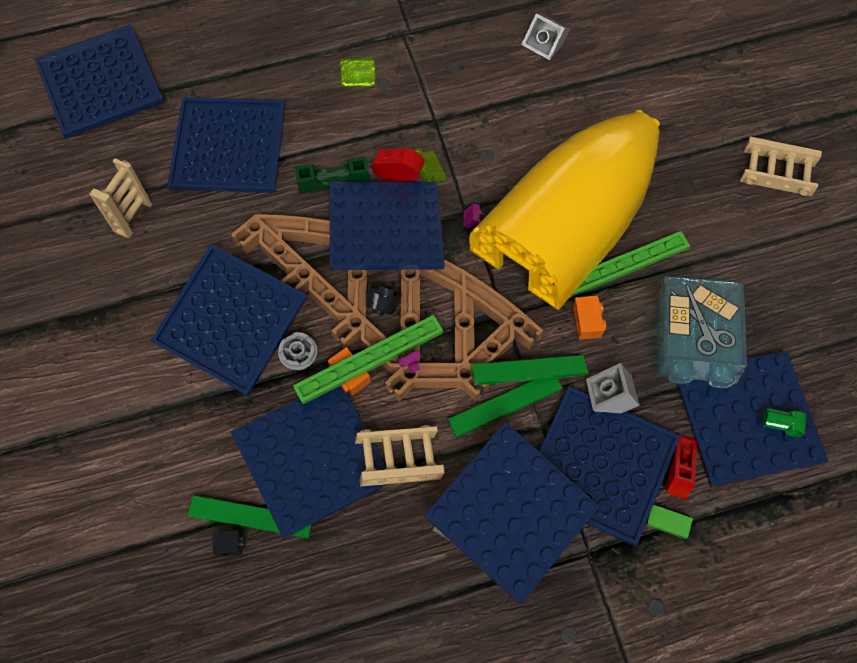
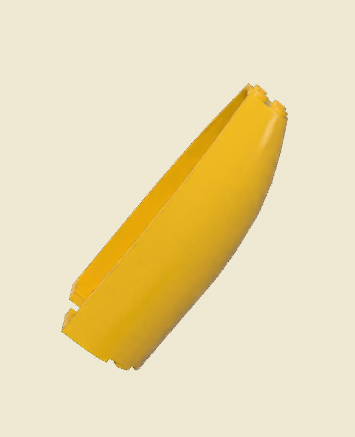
M636 110L633 113L595 123L568 138L532 167L470 234V251L498 270L503 266V254L529 270L528 290L559 310L616 245L642 205L650 185L657 156L660 133L659 121L651 118L641 110Z

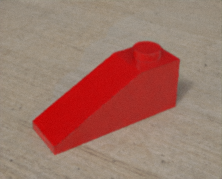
M680 435L668 472L667 494L687 499L694 487L697 455L696 440Z

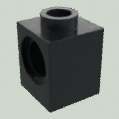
M238 530L213 533V555L216 557L242 555V549H245L246 545L245 536H242Z

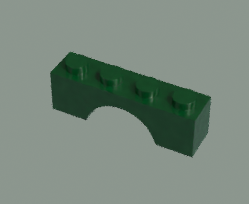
M366 156L348 159L343 166L332 170L319 169L313 164L295 167L299 194L330 189V182H370Z

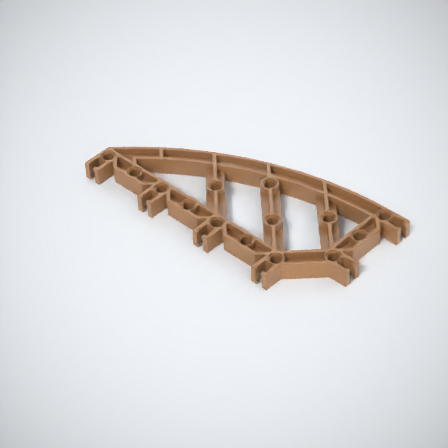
M255 214L231 234L234 243L238 247L241 245L245 254H248L260 244L261 250L287 274L281 280L282 282L291 287L298 283L294 288L303 293L309 290L311 298L338 323L332 330V335L337 342L341 341L343 348L351 347L361 338L362 347L367 349L387 338L366 319L368 270H348V300H346L285 243L286 240L330 246V221L297 216ZM445 259L444 269L401 270V331L408 328L406 326L408 323L416 324L420 322V275L454 292L455 363H420L419 358L416 362L420 370L413 373L415 375L413 378H406L405 375L411 372L407 365L401 368L398 360L417 350L420 354L419 345L382 364L387 371L393 374L385 382L386 389L392 393V388L399 382H402L404 386L400 390H394L396 399L400 402L414 388H461L476 402L481 395L478 389L475 390L471 385L473 383L471 366L473 364L497 362L513 346L514 338L529 350L534 345V339L532 337L529 338L525 331L534 335L538 341L542 337L543 329L494 289ZM304 275H309L307 278H301ZM356 275H361L360 278H354ZM408 275H414L415 277H413V278H408L407 276H408ZM328 299H334L333 302H326ZM474 306L500 325L475 350ZM518 322L521 323L523 326L517 327L514 325V323ZM354 323H360V324H361V325L358 326V327H353V326H352ZM467 323L469 326L462 327L460 324ZM345 332H350L345 339L343 337L339 338ZM492 347L495 348L497 351L490 352L487 349ZM462 373H467L470 375V377L462 378L460 375ZM490 384L480 386L483 387V391L486 392L489 389Z

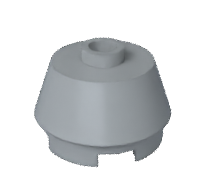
M295 332L281 341L278 350L279 359L287 368L304 370L314 362L317 356L316 343L308 335Z

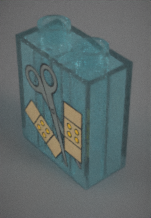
M665 276L658 295L657 376L668 377V380L675 384H686L692 380L709 381V384L715 388H728L733 384H737L747 367L744 283Z

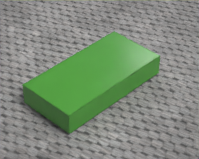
M653 505L646 525L687 539L693 518Z

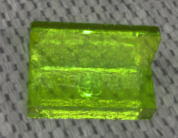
M340 59L341 86L375 85L374 59Z
M420 147L414 149L425 160L421 171L424 181L437 183L445 181L447 177L434 151L423 154Z

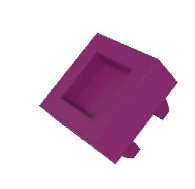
M473 203L464 210L463 227L470 229L481 222L479 218L484 216V213L480 211V205Z
M417 350L398 360L401 368L407 365L410 372L414 373L420 370L416 360L421 358Z

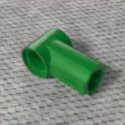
M767 408L762 423L764 427L783 430L790 436L801 437L805 435L807 415L798 411L787 413Z

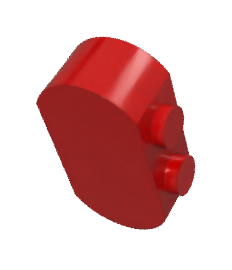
M410 148L380 149L371 169L376 176L385 181H417L425 160L418 152Z

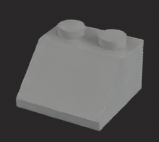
M536 13L521 45L551 60L563 45L570 28L543 14Z
M621 363L586 379L592 408L595 412L624 413L640 405L632 375Z

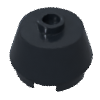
M370 283L368 290H366V307L372 308V313L381 316L384 313L392 315L401 304L402 294L398 293L397 296H394V291L381 286L378 289H374V284Z

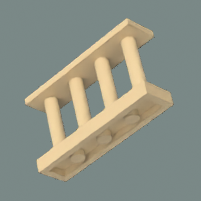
M755 137L749 138L745 145L744 153L751 154L749 170L745 169L740 182L798 193L803 196L813 195L818 188V184L810 182L812 166L815 167L821 158L822 151ZM758 155L769 158L767 173L756 171ZM776 159L787 161L785 177L774 175ZM794 163L804 165L803 181L792 179Z
M114 159L113 163L118 172L105 190L99 191L93 188L90 196L113 232L130 238L133 234L129 227L130 220L141 204L151 207L152 203L135 174L133 166L125 160ZM123 179L124 182H123L122 185L119 187V189L117 190V192L115 193V195L112 197V193L114 192V190L116 189V187L118 186V184H119V183L121 182V180ZM129 189L128 194L126 195V197L124 198V200L121 202V204H120L119 207H118L117 204L119 203V201L121 200V198L124 196V194L126 193V191ZM134 199L135 201L133 202V204L131 205V207L129 208V210L127 211V213H126L125 215H123V213L125 212V210L127 209V207L130 205V203H131L132 200Z
M423 425L412 429L374 432L362 430L357 433L355 444L363 443L366 470L360 476V487L441 479L444 474V467L434 463L431 438L435 437L437 427ZM412 439H423L427 464L424 467H417L414 464ZM403 440L406 459L405 468L397 469L394 466L391 441ZM383 442L386 461L385 470L377 471L374 469L371 443Z

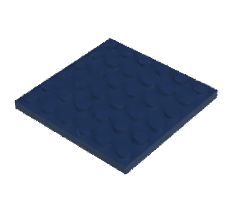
M131 24L34 58L65 139L164 103Z
M182 97L167 184L168 189L275 193L286 106L285 100Z
M330 182V270L444 269L437 182Z
M211 244L154 334L151 342L249 396L308 296Z
M787 351L676 372L674 374L694 439L697 441V448L710 487L829 462ZM769 408L787 413L791 411L805 413L807 415L805 435L795 437L786 434V431L764 427L762 421L765 410Z
M341 386L305 404H302L300 399H297L231 431L283 540L389 485L360 487V476L366 470L363 443L355 444V438L357 433L366 430L347 393ZM371 443L374 469L377 471L385 470L386 464L375 444Z
M569 386L539 452L599 505V508L587 521V525L636 547L680 435L628 412H595L592 408L590 395Z
M505 422L425 513L424 517L518 604H522L599 508V505Z

